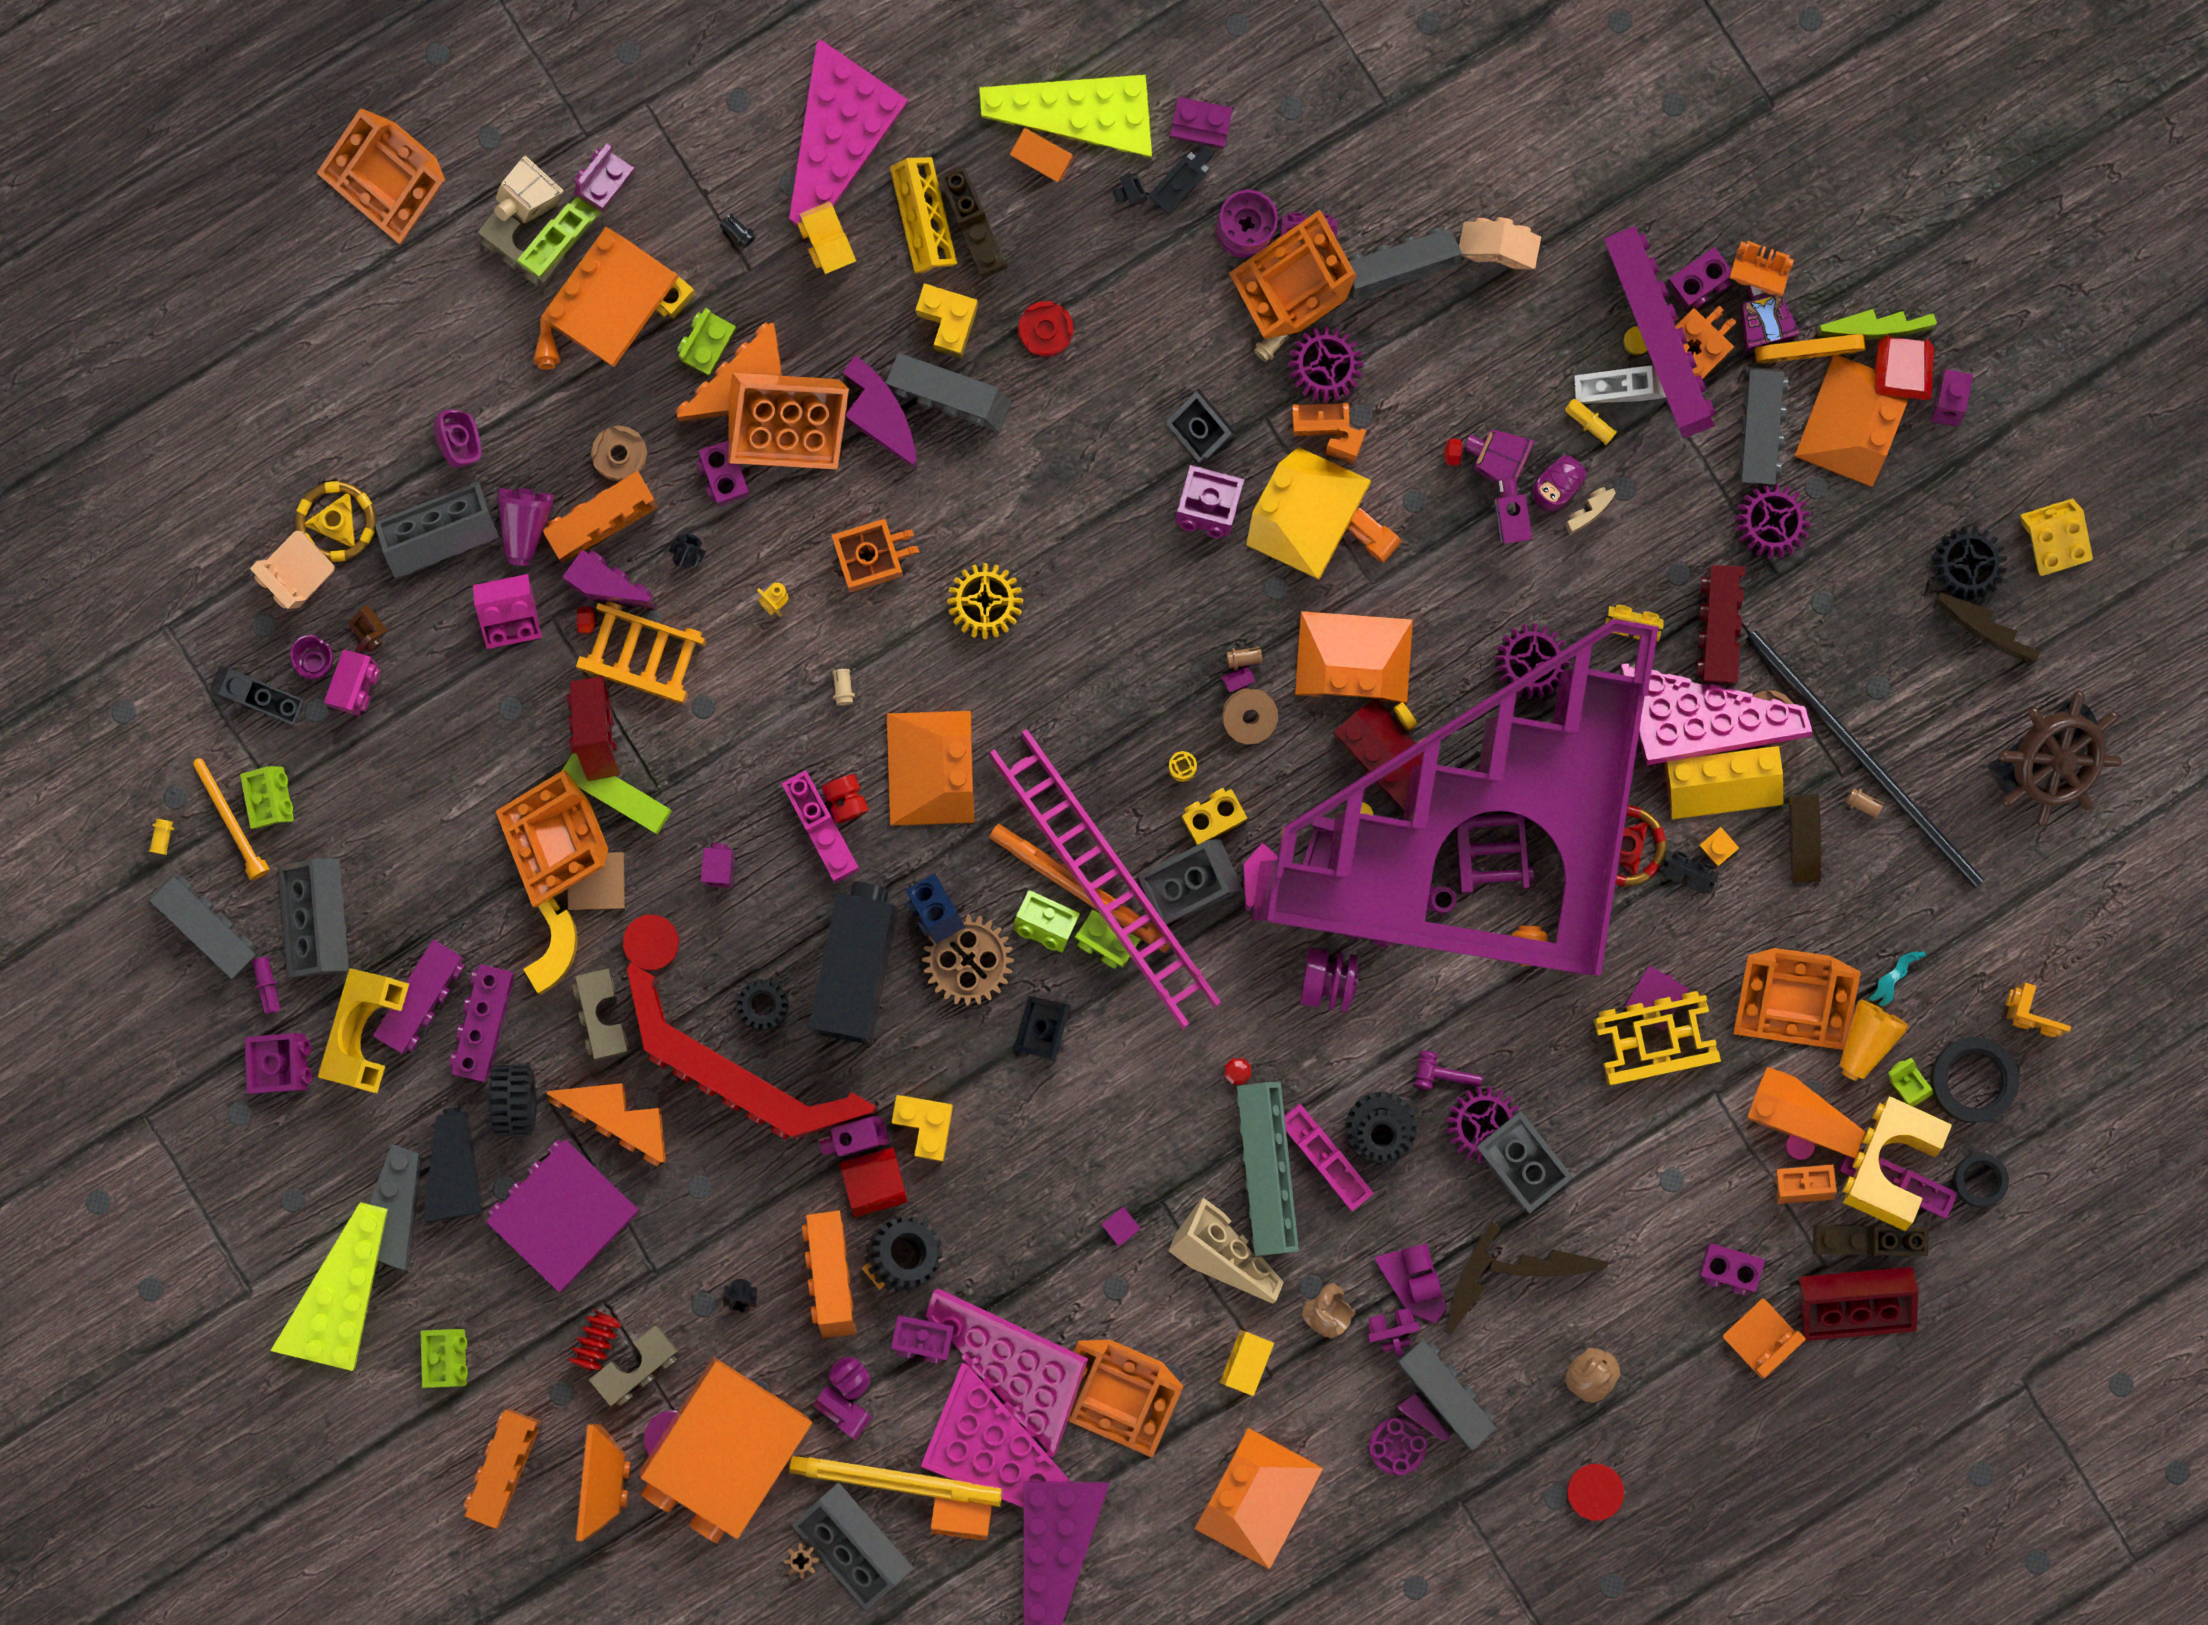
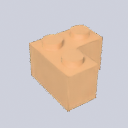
M1498 217L1496 221L1476 218L1475 222L1463 223L1459 247L1462 253L1461 256L1475 262H1498L1512 269H1535L1541 236L1532 233L1529 227L1513 225V220Z

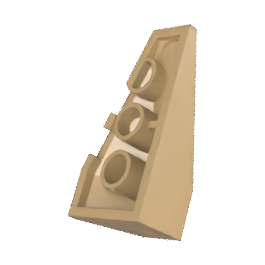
M1202 1198L1176 1232L1168 1251L1194 1270L1272 1304L1275 1303L1284 1282L1263 1257L1255 1256L1246 1244L1249 1241L1245 1236L1239 1237L1230 1227L1229 1223L1232 1221L1227 1215L1205 1198Z

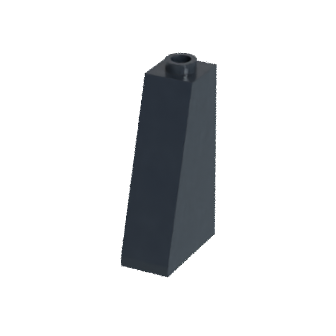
M460 1107L444 1109L443 1115L436 1116L424 1210L425 1222L484 1213L468 1112H460Z

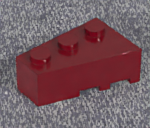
M603 676L570 682L571 694H567L566 698L568 708L572 711V715L568 716L569 729L573 732V737H569L571 753L577 754L587 781L620 775V767L617 765L613 751L617 750L616 741H612L611 726H614L610 693Z

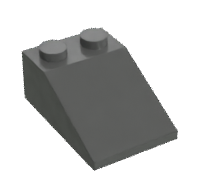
M1221 839L1206 840L1138 875L1147 899L1166 925L1216 904L1243 890Z
M1521 1111L1476 1146L1523 1211L1531 1213L1574 1178Z

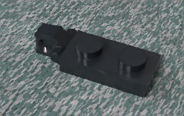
M1205 145L1196 156L1192 152L1187 156L1185 155L1148 195V198L1169 216L1206 176L1210 169L1206 164L1214 156V152Z

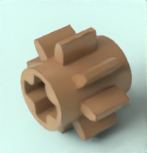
M801 1542L798 1546L799 1550L796 1552L792 1548H788V1552L792 1556L790 1559L784 1560V1563L791 1564L790 1575L797 1571L800 1572L801 1579H804L806 1570H809L811 1573L816 1572L812 1564L813 1562L820 1561V1558H813L811 1554L815 1547L805 1550ZM799 1553H803L805 1558H809V1563L804 1565V1569L794 1562V1559L799 1557Z

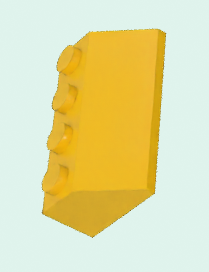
M1779 746L1692 757L1664 763L1671 820L1784 805L1783 770Z

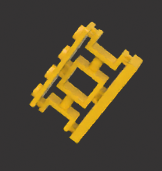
M1698 991L1681 994L1682 1000L1671 1002V998L1667 997L1654 1000L1655 1006L1647 1008L1643 1007V1003L1626 1006L1627 1012L1616 1014L1615 1009L1598 1012L1600 1018L1593 1019L1596 1034L1599 1036L1611 1033L1617 1061L1603 1063L1607 1086L1721 1062L1719 1050L1716 1047V1040L1701 1042L1696 1015L1709 1012L1706 995L1699 996ZM1695 1003L1698 1006L1697 1009L1687 1011L1690 1025L1675 1028L1672 1014L1660 1015V1011ZM1642 1015L1643 1020L1632 1022L1634 1037L1620 1039L1617 1026L1605 1028L1604 1023ZM1666 1021L1672 1049L1646 1054L1640 1027ZM1692 1036L1695 1050L1707 1047L1708 1053L1670 1060L1669 1055L1681 1053L1678 1043L1679 1038ZM1637 1048L1640 1061L1652 1059V1065L1615 1072L1614 1069L1616 1066L1625 1065L1623 1050Z

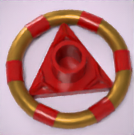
M1631 805L1627 806L1626 816L1641 819L1644 823L1624 828L1619 864L1630 874L1632 873L1633 876L1617 874L1615 885L1622 887L1636 886L1651 879L1659 871L1667 851V840L1663 827L1658 820L1648 811ZM1647 826L1652 829L1656 842V854L1653 861L1643 872L1637 874Z

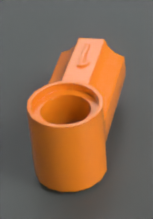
M1361 508L1355 512L1347 527L1351 534L1366 545L1367 551L1382 563L1402 543V540L1386 526L1382 527Z

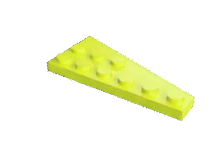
M1146 75L979 87L981 115L983 118L1012 125L1017 124L1032 128V130L1045 131L1057 134V136L1097 146H1107L1118 151L1131 152L1152 159Z
M360 1202L271 1351L350 1371L355 1369L388 1209Z

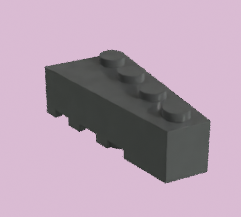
M391 1144L369 1205L388 1209L377 1261L409 1271L423 1155Z

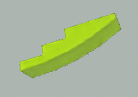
M576 197L571 204L568 203L554 220L551 219L518 258L517 262L538 278H541L587 231L601 212L579 197Z
M1871 309L1820 325L1817 329V334L1822 337L1861 334L1864 335V340L1882 339L1888 334L1890 337H1901L1931 330L1936 326L1937 322L1934 313L1907 321L1904 311L1876 319L1874 310Z
M572 754L563 768L580 789L657 835L672 812L671 809L616 776L587 781L577 754Z

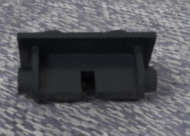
M1667 850L1665 861L1667 862L1663 861L1659 872L1663 873V877L1680 884L1685 875L1689 876L1690 878L1686 886L1702 894H1705V892L1711 894L1715 886L1711 881L1717 883L1719 872H1716L1712 865L1705 862L1698 864L1691 861L1688 855L1680 851L1671 852Z

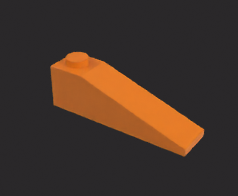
M1770 1067L1766 1068L1749 1111L1748 1120L1856 1158L1865 1131L1796 1077Z

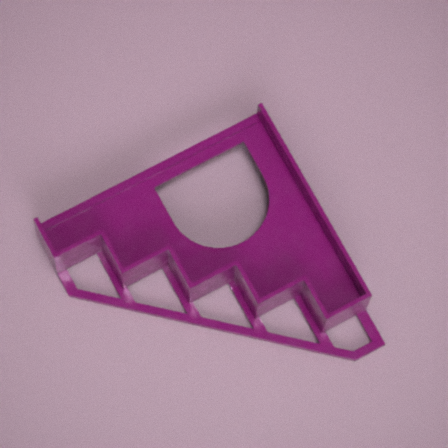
M1618 619L1610 620L1282 827L1277 860L1261 861L1252 920L1573 972L1579 975L1601 976L1644 698L1648 696L1658 627ZM1613 631L1640 636L1634 677L1588 669L1592 644ZM1575 656L1573 669L1562 671L1560 674L1553 724L1513 717L1516 693ZM1499 704L1497 717L1486 719L1478 772L1437 765L1440 741ZM1423 752L1421 765L1411 766L1403 820L1360 813L1364 788ZM1347 800L1345 813H1336L1328 869L1292 863L1297 831ZM1490 811H1506L1532 820L1550 836L1560 853L1564 868V891L1555 943L1425 922L1435 858L1443 841L1455 827L1477 814Z

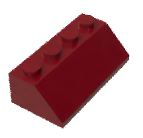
M1375 698L1353 714L1333 734L1367 774L1415 744L1412 738ZM1423 752L1375 781L1403 815L1411 766L1421 765Z
M1913 1267L1799 1277V1304L1802 1334L1806 1339L1805 1341L1917 1331L1919 1290Z

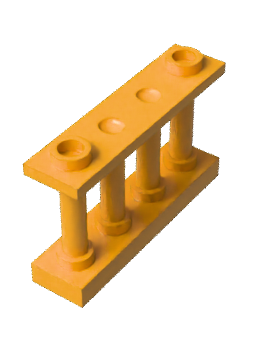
M606 601L605 605L598 603L596 609L605 615L592 653L588 654L587 658L579 656L576 665L577 669L595 676H603L604 679L685 705L688 693L683 691L684 686L681 684L695 644L702 647L706 645V640L701 637L702 633L690 628H686L684 632L621 611L622 606ZM615 618L630 622L631 626L618 663H614V666L611 667L603 664L604 659H602ZM642 627L658 633L645 671L641 672L640 676L629 673L631 668L628 666ZM668 636L684 640V644L672 679L665 685L656 682L657 677L655 674Z

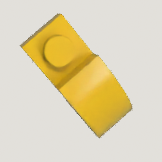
M554 897L538 906L551 929L550 946L543 957L523 969L540 995L556 986L566 976L577 952L578 938L573 917L568 910L563 911L559 915L556 911L560 907Z

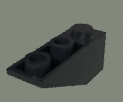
M219 666L209 690L214 695L291 725L295 724L304 699L233 669Z

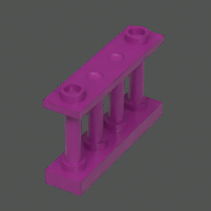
M1516 813L1472 816L1455 827L1460 894H1471L1473 887L1478 886V883L1521 881L1522 890L1529 889V883L1534 882L1533 866H1528L1524 816ZM1517 825L1518 841L1486 844L1469 842V831L1473 830L1474 827ZM1519 853L1520 869L1477 872V870H1472L1471 859L1476 858V855Z

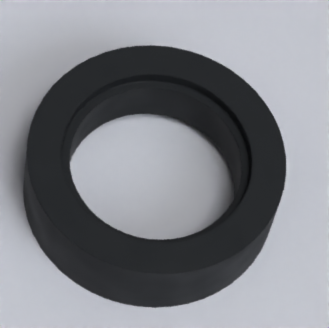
M1970 1037L1956 1041L1940 1052L1931 1069L1930 1086L1933 1089V1097L1936 1103L1947 1115L1961 1122L1981 1123L2000 1116L2011 1106L2017 1095L2019 1074L2014 1059L2003 1046L1987 1038ZM1975 1052L1986 1055L1994 1061L2000 1071V1091L1997 1097L1985 1107L1970 1108L1964 1106L1952 1096L1949 1090L1947 1077L1950 1066L1959 1056L1965 1053Z

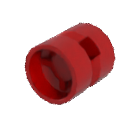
M855 774L838 778L821 787L826 801L833 805L830 811L835 824L850 821L869 812L864 796L858 794L861 788Z

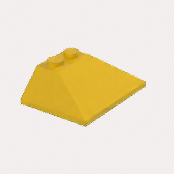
M1300 447L1296 448L1278 464L1253 510L1246 545L1320 580L1372 481Z

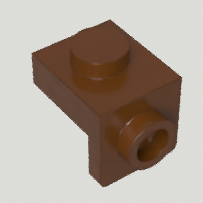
M368 605L360 608L347 623L362 641L355 649V652L359 654L366 650L371 653L380 647L383 643L381 638L388 632L387 628Z

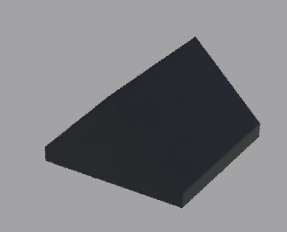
M1200 389L1196 390L1165 422L1200 465L1232 441L1235 436V431Z
M1028 996L1013 1050L1056 1062L1071 1005Z

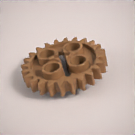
M967 914L966 921L963 922L965 928L938 943L934 942L932 936L928 937L933 946L924 947V950L930 953V957L922 958V961L930 964V967L926 968L924 973L933 974L928 983L934 984L937 982L939 984L935 989L936 994L944 990L946 991L944 1000L947 1001L953 995L955 996V1005H958L961 998L965 999L966 1006L969 1007L971 999L975 998L977 1004L981 1005L982 996L991 1001L990 992L992 990L998 994L1001 993L998 984L1008 985V981L1003 976L1004 974L1013 973L1012 970L1006 967V964L1014 963V959L1006 957V954L1012 952L1013 948L1004 947L1009 938L1008 936L998 937L1002 931L1000 927L992 931L993 921L990 920L986 925H982V916H979L976 922H972L970 914ZM966 933H972L976 936V944L971 948H965L961 945V937ZM951 942H955L967 956L975 955L973 961L987 975L986 979H982L970 965L965 967L961 965L964 962L963 958L950 946ZM945 953L954 954L956 956L955 965L950 968L942 966L940 962L942 955ZM986 953H991L996 957V964L991 968H985L980 963L981 957ZM965 973H972L976 977V983L971 988H965L960 984V978Z

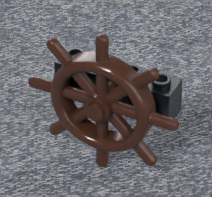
M2076 691L2071 700L2064 703L2055 713L2043 718L2036 707L2030 708L2028 715L2034 726L2025 737L2021 738L2009 750L2001 751L1999 757L1988 766L2000 789L2008 794L2002 800L2004 806H2012L2026 794L2041 803L2037 818V824L2041 827L2048 824L2053 806L2067 804L2077 799L2084 810H2090L2093 803L2087 791L2096 782L2102 768L2119 767L2122 763L2119 756L2106 755V745L2102 732L2118 720V713L2111 711L2097 722L2091 709L2083 703L2085 696L2082 691ZM2088 745L2087 755L2076 754ZM2076 766H2082L2080 771L2076 774L2074 772ZM2063 775L2067 783L2058 787ZM2049 776L2046 789L2038 788L2037 785Z

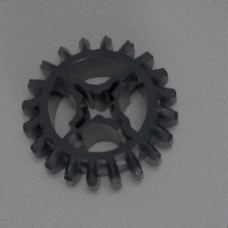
M1962 526L1960 534L1956 529H1952L1950 531L1951 538L1947 535L1942 536L1941 541L1944 545L1936 544L1934 547L1940 554H1933L1931 556V560L1939 562V564L1931 567L1933 572L1940 571V574L1934 578V581L1939 582L1943 579L1945 582L1940 589L1944 591L1950 587L1952 590L1949 596L1952 597L1957 592H1960L1959 598L1963 601L1966 600L1969 593L1972 602L1977 600V592L1983 599L1988 597L1987 589L1994 593L1997 590L1994 582L2001 584L2004 581L2002 576L1997 573L2003 574L2007 572L2005 566L1999 565V563L2007 561V556H1998V553L2003 551L2004 547L2001 545L1995 548L1993 545L1997 542L1998 538L1994 536L1990 541L1986 539L1989 534L1988 530H1984L1981 536L1978 535L1977 526L1972 528L1971 534H1969L1967 526ZM1962 543L1961 557L1952 562H1947L1950 549L1954 545ZM1971 543L1979 545L1985 550L1987 555H1978ZM1967 558H1969L1970 562L1978 563L1971 570H1969L1968 565L1961 564ZM1991 565L1986 581L1976 585L1978 569ZM1950 570L1951 572L1961 573L1968 585L1958 582L1951 575Z

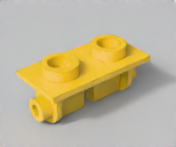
M774 583L765 592L758 588L757 591L760 595L758 601L760 605L770 615L776 613L781 617L779 609L787 603L789 598L784 585Z
M1624 605L1609 606L1608 616L1612 618L1607 617L1605 621L1607 623L1612 619L1657 626L1659 629L1664 627V620L1659 619V615L1652 612L1635 613L1632 612L1630 607ZM1660 630L1657 633V642H1659L1661 636ZM1614 631L1612 632V633L1619 634V635H1623V636H1627V637H1628V635H1629V634L1619 633V632H1614ZM1634 635L1633 638L1640 640V636Z

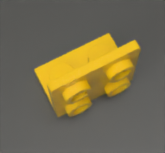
M2073 498L2020 515L2022 526L2031 536L2037 571L2040 576L2089 562L2093 559L2084 511Z

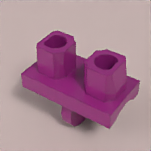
M1409 1308L1394 1311L1398 1327L1390 1329L1386 1327L1383 1314L1368 1318L1370 1334H1367L1369 1343L1392 1338V1342L1384 1343L1382 1347L1384 1352L1395 1350L1396 1357L1402 1356L1401 1348L1411 1346L1409 1337L1399 1340L1398 1336L1420 1330L1419 1324L1414 1321Z

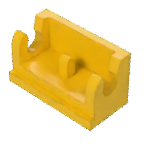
M1240 1330L1219 1383L1254 1396L1274 1343Z

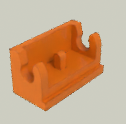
M1026 128L1022 131L1010 153L1014 158L1057 182L1064 178L1076 157Z
M1349 403L1292 404L1293 436L1348 435L1345 432H1340L1337 427L1340 425L1350 427Z
M1340 425L1337 429L1340 432L1347 433L1348 436L1337 434L1335 436L1336 439L1330 438L1325 455L1354 465L1366 430L1361 428L1359 431L1345 425Z
M1834 1165L1776 1170L1777 1204L1834 1200L1837 1193Z
M935 1498L931 1534L988 1541L992 1505Z

